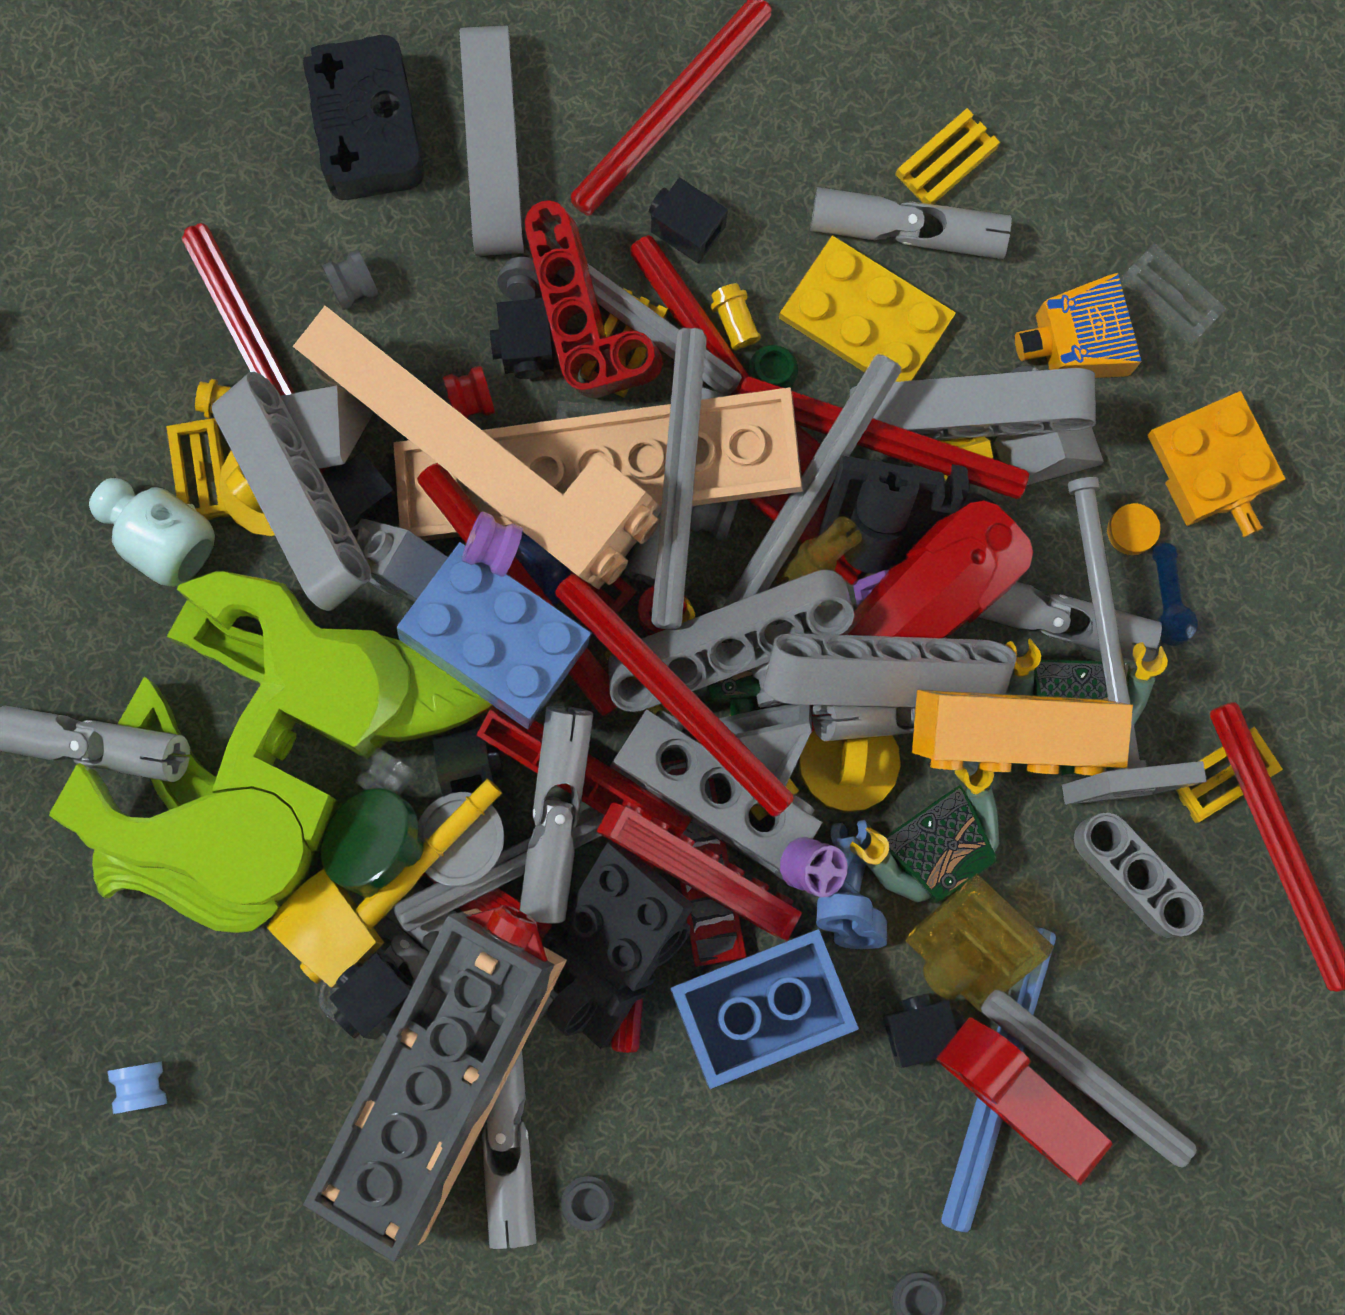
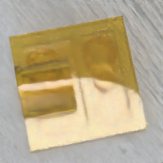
M978 874L974 875L912 929L905 940L926 960L923 965V973L928 985L934 992L946 999H955L961 994L979 1012H982L981 1007L984 1001L994 990L1008 991L1045 961L1054 948L1044 936Z

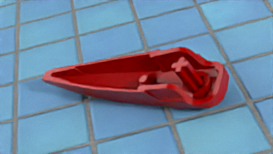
M985 500L967 504L955 513L937 521L906 554L908 557L886 573L854 611L852 625L841 635L947 639L967 621L969 623L973 622L999 600L1029 569L1033 556L1030 539L998 505ZM812 714V716L832 715V714H819V715ZM812 719V732H813V731H815V729H814V726H813V719Z

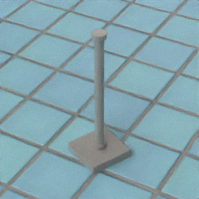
M1097 477L1080 478L1070 481L1068 489L1069 494L1075 495L1108 700L1130 704L1095 491L1100 489L1099 480ZM1132 716L1127 768L1114 767V771L1103 772L1063 784L1062 789L1065 805L1162 794L1207 781L1203 761L1147 767L1146 760H1140Z

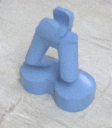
M865 820L858 821V835L846 838V826L843 823H835L831 828V839L835 847L845 854L848 863L847 876L838 892L829 897L818 898L816 924L820 929L834 932V942L841 947L850 949L884 947L887 944V920L880 910L873 907L869 898L860 894L867 862L852 853L849 848L852 841L863 848V850L868 848L871 843V835L865 829L870 827V825Z

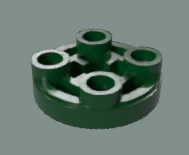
M383 788L368 789L348 799L333 815L323 836L321 860L326 874L335 883L366 898L375 895L380 888L394 880L405 867L414 865L423 853L424 846L422 840L418 838V821L415 811L406 800L396 793Z

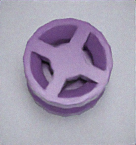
M482 511L470 532L462 561L470 565L480 562L489 566L493 574L504 577L519 547L523 527L513 523L507 526L495 522L493 515Z
M801 837L790 842L784 850L780 860V872L783 880L789 886L802 891L806 890L807 893L823 898L838 892L844 884L848 863L845 854L839 848L808 837Z

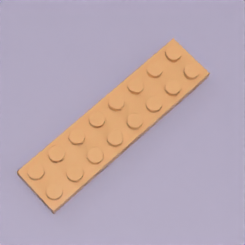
M791 388L701 400L692 506L803 492ZM671 404L482 430L561 494L567 491L594 455L598 453L646 491L662 507ZM410 440L393 442L399 527L409 530L423 541L460 537L417 480L422 471L437 462ZM450 473L480 513L483 511L493 515L495 522L507 526L512 524V522Z

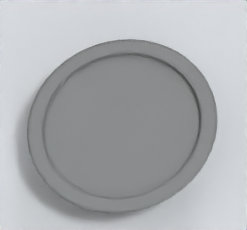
M451 793L434 801L424 811L418 821V838L424 843L425 838H429L466 800V796L469 797L472 793ZM492 804L484 811L485 815L481 814L443 853L444 856H440L425 871L429 877L445 885L463 886L481 879L494 867L503 848L504 830L501 818Z

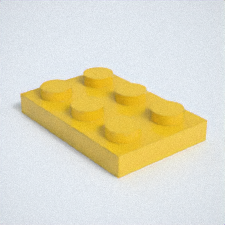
M832 235L781 310L779 319L863 372L867 370L875 355H885L901 366V373L895 381L901 382L914 379L953 320L956 312Z

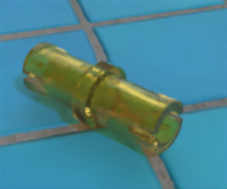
M839 517L820 536L806 540L800 545L798 555L779 570L775 577L777 584L789 577L788 582L816 571H833L836 568L837 560L861 542L862 537L859 530L855 531L848 538L846 536L856 526L855 523L847 517Z

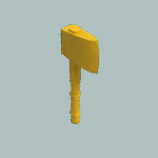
M487 778L469 797L466 796V800L429 838H425L423 853L414 865L405 867L394 880L380 888L372 897H366L358 906L342 886L329 878L323 868L291 894L267 925L268 930L302 962L300 968L313 982L319 984L323 980L331 988H339L336 985V981L349 967L357 962L364 964L384 944V941L374 927L413 888L423 873L440 856H444L443 853L481 814L485 815L484 811L502 794L501 790Z

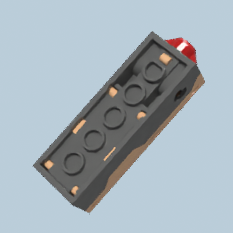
M506 905L483 912L476 908L447 916L303 1206L393 1262L426 1240L567 961L543 947L537 924L533 918L518 909Z

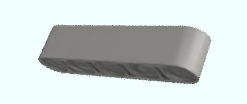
M509 26L460 28L475 256L524 253Z
M1066 368L894 382L873 419L935 440L1084 430L1096 424L1095 373L1088 369ZM856 386L850 389V396L853 393Z
M255 371L249 372L213 403L212 412L303 591L319 608L326 611L333 610L371 579L370 566L280 394L274 385L263 375Z
M821 570L686 621L678 629H666L641 640L691 691H695L768 663L774 640L781 634L841 635L852 625L854 612L843 577L834 571ZM825 601H835L828 606H818ZM776 620H786L785 622H783V623H781V624H777V625H772V624H770V623H772L773 621H776ZM727 639H737L732 643H721ZM614 654L610 656L608 662L610 695L618 708L624 711L636 712L661 703L638 679H625L634 675ZM677 658H688L681 662L673 661Z
M787 633L777 636L774 640L763 688L769 697L787 704L916 707L917 690L1006 694L1017 656L1006 645L990 640Z

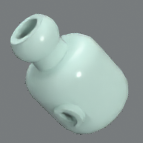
M109 478L95 489L90 498L89 508L95 519L102 523L114 524L112 543L117 553L129 564L161 585L175 587L189 581L204 566L212 552L215 534L210 522L196 511L193 504L184 503L166 489L153 487L135 495L132 486L125 480Z

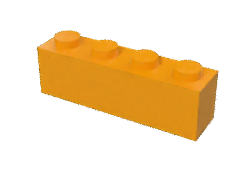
M917 690L912 753L930 758V767L944 770H962L963 761L979 762V769L993 772H1011L1012 763L1027 764V771L1034 773L1059 774V765L1074 766V773L1093 776L1106 772L1107 767L1127 768L1133 705L1106 699Z

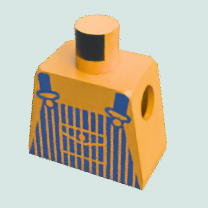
M1118 273L1105 276L1047 299L1036 314L1039 328L1020 331L1015 334V346L1019 359L1026 361L1046 356L1050 370L1082 368L1093 371L1095 378L1125 377L1131 375L1142 362Z

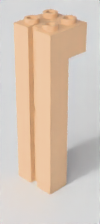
M326 306L323 307L293 345L296 350L510 522L523 527V532L577 576L597 589H600L604 582L608 585L612 584L622 574L628 564V560L624 557L637 541L640 544L645 543L660 524V519L657 516L661 512V507L646 491L598 453L594 455L567 491L561 494Z

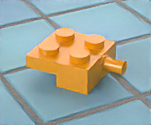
M1241 391L1152 429L1147 436L1169 478L1165 484L1187 527L1217 513L1231 511L1243 534V538L1263 529L1250 502L1257 495L1275 488L1286 478Z

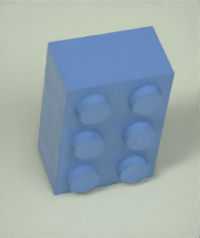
M459 542L398 624L399 640L523 727L529 729L588 647L591 632L507 574L504 577L493 574L490 567L479 562L470 565L463 562L462 556L465 545Z
M819 929L670 988L709 1089L859 1029Z

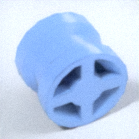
M162 1061L108 1071L109 1082L116 1089V1098L112 1102L113 1114L167 1104L166 1093L160 1089L158 1080L163 1073Z

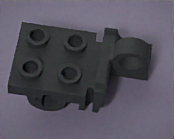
M842 456L819 528V545L843 548L845 559L851 566L865 573L877 574L883 570H888L893 563L894 557L906 559L908 557L906 554L937 521L955 513L969 503L984 500L995 503L983 495L969 493L968 470L964 466L952 464L951 474L948 475L944 484L942 472Z
M613 841L607 842L569 906L565 921L559 923L564 929L547 934L542 940L543 947L567 960L564 968L576 978L574 982L565 987L554 998L547 1009L546 1018L565 1036L583 1032L600 1049L609 1045L635 1001L645 997L647 991L643 987L651 985L655 981L656 977L653 975L656 967L671 959L686 941L690 933V925L685 921L695 906L640 857Z

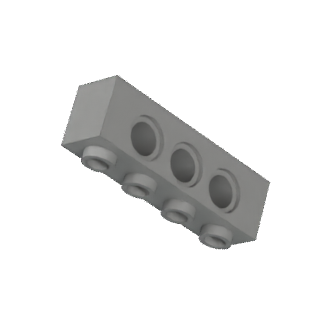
M646 709L611 763L610 768L692 818L691 822L778 878L783 879L780 872V860L786 847L797 838L808 837L813 839L823 823L812 816L815 811L814 808L804 800L794 796L793 802L779 816H772L773 824L769 832L755 830L749 822V811L752 806L761 805L709 754L700 742H696L681 732L684 726L676 718L661 710H658L654 715ZM668 750H674L682 754L686 760L685 773L679 776L668 774L661 766V754ZM718 778L727 784L730 792L727 803L716 804L708 799L705 794L707 779Z

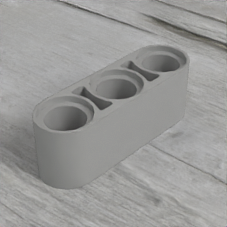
M1101 813L1085 819L1078 825L1074 834V843L1079 854L1153 932L1159 936L1170 938L1190 935L1199 928L1203 921L1204 912L1197 896L1123 819L1115 814ZM1096 824L1104 826L1111 834V846L1106 852L1097 849L1091 841V831ZM1132 862L1142 865L1147 873V882L1141 890L1133 887L1128 881L1127 871ZM1169 900L1177 902L1183 911V920L1176 928L1169 925L1164 917V907Z

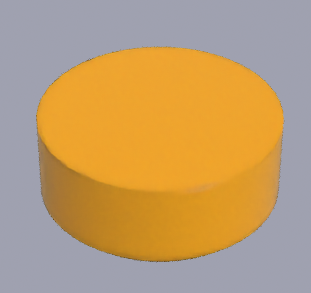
M1138 503L1124 505L1112 515L1108 522V538L1113 547L1121 553L1127 555L1142 554L1149 550L1159 538V519L1145 505Z

